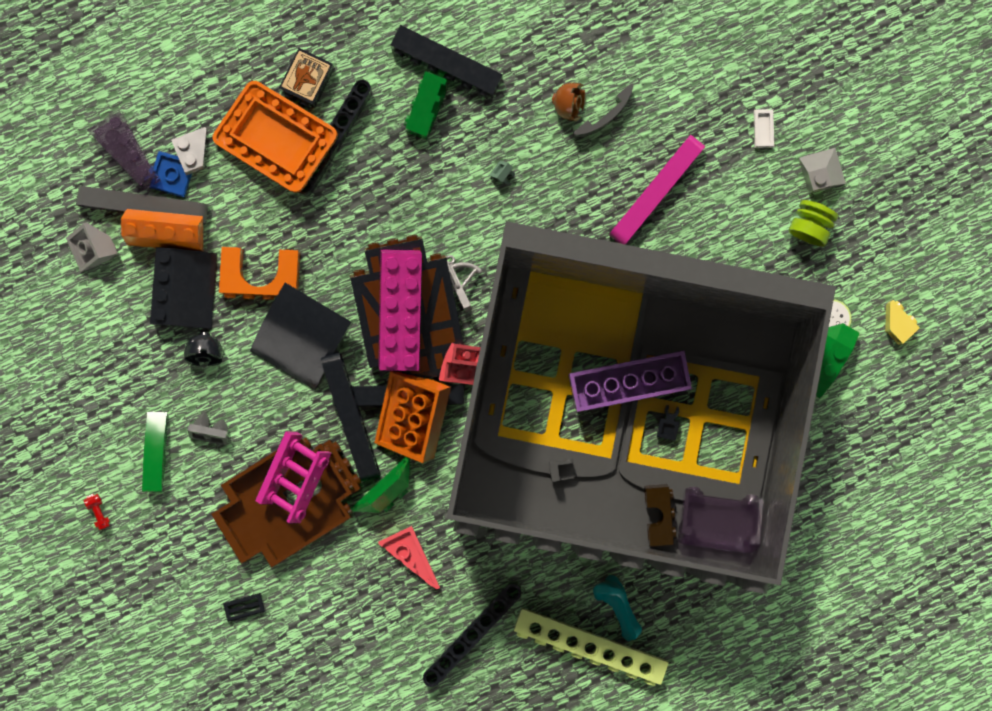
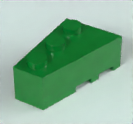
M425 71L423 79L418 86L417 96L412 101L410 116L407 115L404 121L407 133L428 140L448 90L447 79Z

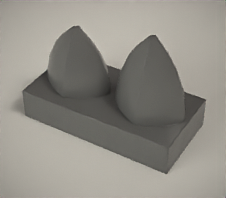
M203 412L196 418L193 424H189V438L227 446L229 440L228 427L224 419L219 420L212 428H209L208 415L206 412Z

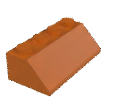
M127 209L121 217V236L129 246L177 248L203 252V216Z

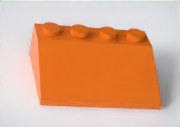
M390 371L374 443L421 463L434 459L451 387L434 380Z

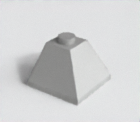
M836 148L799 158L809 194L846 184Z
M87 222L83 223L66 237L80 272L109 261L118 254L111 237Z

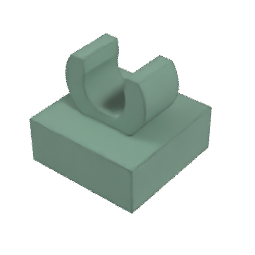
M500 160L489 176L496 181L509 185L510 182L506 180L508 174L515 176V173L512 171L513 166Z

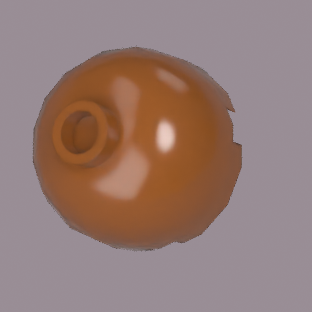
M566 83L553 94L552 104L561 118L570 121H578L581 116H578L580 108L584 109L586 96L585 90L581 89L584 86L583 84Z

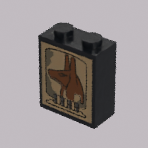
M298 48L279 86V90L286 99L292 100L294 98L300 101L299 104L309 109L310 106L315 108L335 67L333 63Z

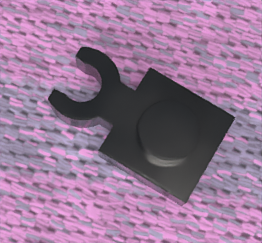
M666 405V418L660 417L657 437L676 441L680 421L674 419L679 414V407H676L674 413H669V405Z

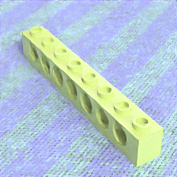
M521 607L514 627V631L517 632L516 635L521 638L527 639L529 636L534 638V642L540 645L551 644L554 650L563 653L564 650L570 651L573 657L582 659V657L589 658V662L598 666L601 663L608 665L607 669L617 673L619 670L627 672L626 676L633 679L641 677L645 679V683L655 686L656 683L662 684L669 664L665 659ZM535 622L541 625L540 631L536 633L530 630V625ZM550 630H558L559 636L556 639L549 638L548 633ZM570 636L577 638V643L573 646L566 643L567 638ZM587 643L595 644L593 652L585 651ZM612 650L614 652L613 657L605 659L603 657L604 651ZM625 656L632 658V662L628 666H624L621 663ZM643 663L650 664V669L647 672H641L640 666Z

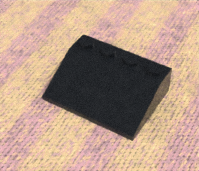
M156 247L150 324L155 326L212 329L217 253Z

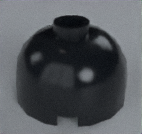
M200 333L187 342L184 350L185 362L195 366H200L199 362H209L208 366H216L222 363L223 348L220 342L209 333Z

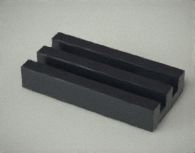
M261 593L223 603L228 622L266 611ZM255 598L258 599V601L254 603L246 604L232 609L228 608L229 605L237 604ZM260 606V609L232 617L230 615L232 612Z

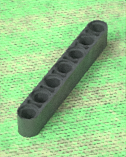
M79 186L76 206L120 213H125L127 209L203 216V224H206L209 207L208 204L86 186Z

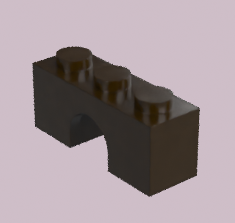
M668 484L644 486L645 505L647 508L656 507L661 510L660 520L656 523L647 524L648 543L650 546L674 545L673 539H676V528L672 527V520H675L674 508H671L670 502L674 500L673 489H669Z

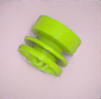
M802 200L799 204L801 209L796 211V214L802 219L794 218L788 232L809 244L824 247L831 235L825 228H834V222L837 221L838 214L823 204Z

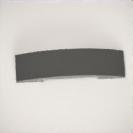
M629 84L616 96L615 100L619 103L594 125L587 120L573 132V137L575 139L587 137L613 122L625 108L632 93L633 85Z

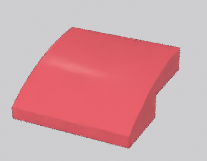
M451 343L441 367L439 381L473 385L481 347Z

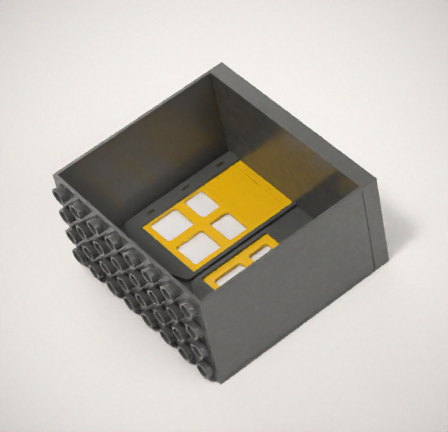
M506 221L446 518L455 521L453 531L478 536L480 526L494 528V540L512 544H519L521 534L533 536L532 541H534L535 548L560 553L562 542L571 544V549H573L578 557L597 561L602 560L603 550L609 551V557H612L615 562L622 566L643 569L644 559H648L647 564L654 567L659 573L684 577L685 572H688L690 575H694L695 578H699L700 581L725 586L726 580L744 590L767 594L768 584L781 586L836 286ZM526 341L559 348L561 355L556 377L552 378L515 370L514 362L518 343ZM680 351L685 352L689 374L698 377L692 405L653 397L611 405L608 408L601 445L564 439L559 436L566 396L572 395L568 375L571 373L576 352L615 359L617 364ZM717 379L752 386L754 394L750 414L744 416L709 409L707 403L712 380ZM511 384L552 392L553 396L544 434L503 426L502 422ZM669 405V413H674L676 407H679L678 416L689 419L690 423L682 461L641 454L640 447L648 411L665 414V406ZM705 422L744 429L746 431L740 468L737 473L697 464L700 440ZM573 459L574 478L552 482L549 462ZM668 484L669 489H673L674 500L670 502L671 508H674L675 520H672V527L676 528V539H673L674 545L650 546L648 543L647 524L658 522L661 518V510L656 507L647 508L645 505L644 486Z

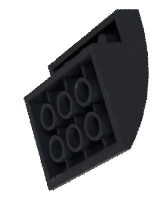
M285 282L271 305L250 352L316 390L325 376L321 358L340 351L345 343L343 339L353 323Z

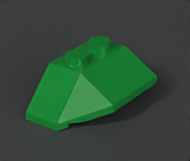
M844 323L828 328L816 397L819 399L835 381L852 353L860 334Z
M405 457L350 510L352 512L380 513L383 510L385 512L389 511L395 505L393 501L397 497L401 499L409 492L407 488L410 486L411 459Z

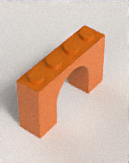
M221 247L219 293L223 294L224 298H236V295H243V299H255V296H262L263 300H274V297H277L285 282L297 290L299 289L300 252L298 250L279 249L276 277L268 285L256 287L248 284L243 276L244 250L238 247Z

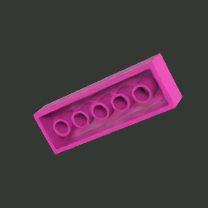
M381 250L379 370L419 371L422 253L420 250Z

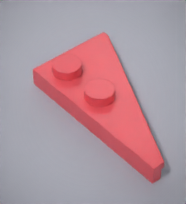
M412 526L378 541L381 547L385 548L396 559L400 560L406 567L425 580L426 583L435 589L440 588Z

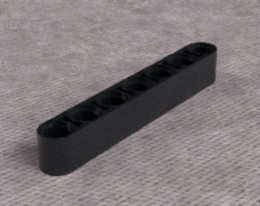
M358 80L354 84L330 125L336 129L339 138L329 150L328 157L323 159L318 166L319 172L316 175H312L308 181L309 189L298 192L301 196L308 197L314 192L372 95V88L367 80ZM362 86L368 88V91L364 94L358 92ZM353 102L358 104V107L355 110H350L348 108L349 105ZM341 119H348L349 122L346 126L339 125Z
M340 352L322 357V367L361 482L381 477L380 469L343 357Z
M447 385L451 387L447 405L465 404V385ZM352 386L358 406H383L387 386ZM332 397V406H335V403H334V400H333V397Z
M509 583L425 670L423 675L425 685L428 687L438 685L519 600L521 588L518 584ZM510 587H515L518 590V594L515 597H510L507 594V590ZM497 601L505 604V608L502 611L494 609V604ZM482 616H489L491 623L483 625L480 622ZM469 630L477 631V638H468L467 632ZM456 644H462L465 650L462 653H456L453 647ZM448 658L451 661V665L445 668L441 666L440 660ZM434 672L437 675V680L429 681L427 674Z

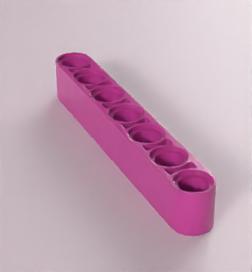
M690 135L618 222L609 236L617 243L626 245L706 146Z

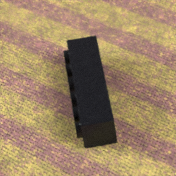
M402 25L399 26L390 44L395 55L401 58L406 56L410 58V62L417 66H420V64L425 65L428 71L434 74L439 72L450 82L458 81L463 88L470 91L474 89L478 91V95L486 99L494 97L503 79V74Z

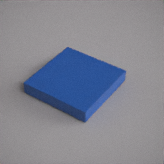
M158 151L148 188L185 198L192 173L185 175L178 156Z

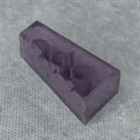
M121 111L86 129L144 190L161 181L134 130Z

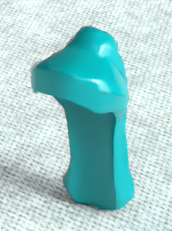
M608 575L604 582L597 584L592 589L594 598L596 600H603L613 608L620 623L623 638L628 642L635 640L641 634L642 627L631 610L625 589L619 578L614 575Z

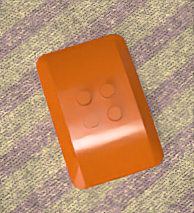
M251 81L244 87L213 133V141L216 145L294 193L303 190L338 137V133L333 126L258 81Z

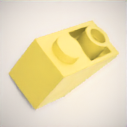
M892 300L886 304L885 331L900 345L905 343L919 327L917 320L911 315L908 316L903 311L904 307L898 301Z

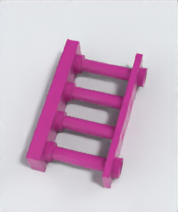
M290 431L285 432L255 501L259 504H273L274 502L290 513L287 519L288 523H301L321 475L329 463L331 453L329 451H317V453L300 444L303 435ZM295 451L300 452L313 461L309 471L292 461ZM288 468L305 478L301 488L285 479ZM280 485L297 495L294 505L277 496Z

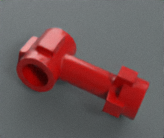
M91 494L87 496L83 501L87 510H93L97 520L94 523L95 527H98L99 531L109 527L110 520L108 517L104 518L99 505L103 504L100 495Z

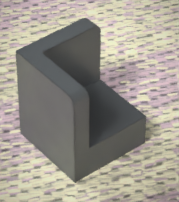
M573 459L549 462L552 482L574 478Z

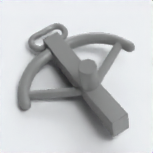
M448 255L446 256L447 259L452 258V262L447 261L454 287L453 292L457 293L467 313L473 309L463 288L476 272L481 274L482 270L468 262L454 264L455 257ZM463 267L473 269L461 285L454 270Z

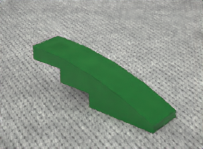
M147 412L142 492L162 493L166 465L167 412Z

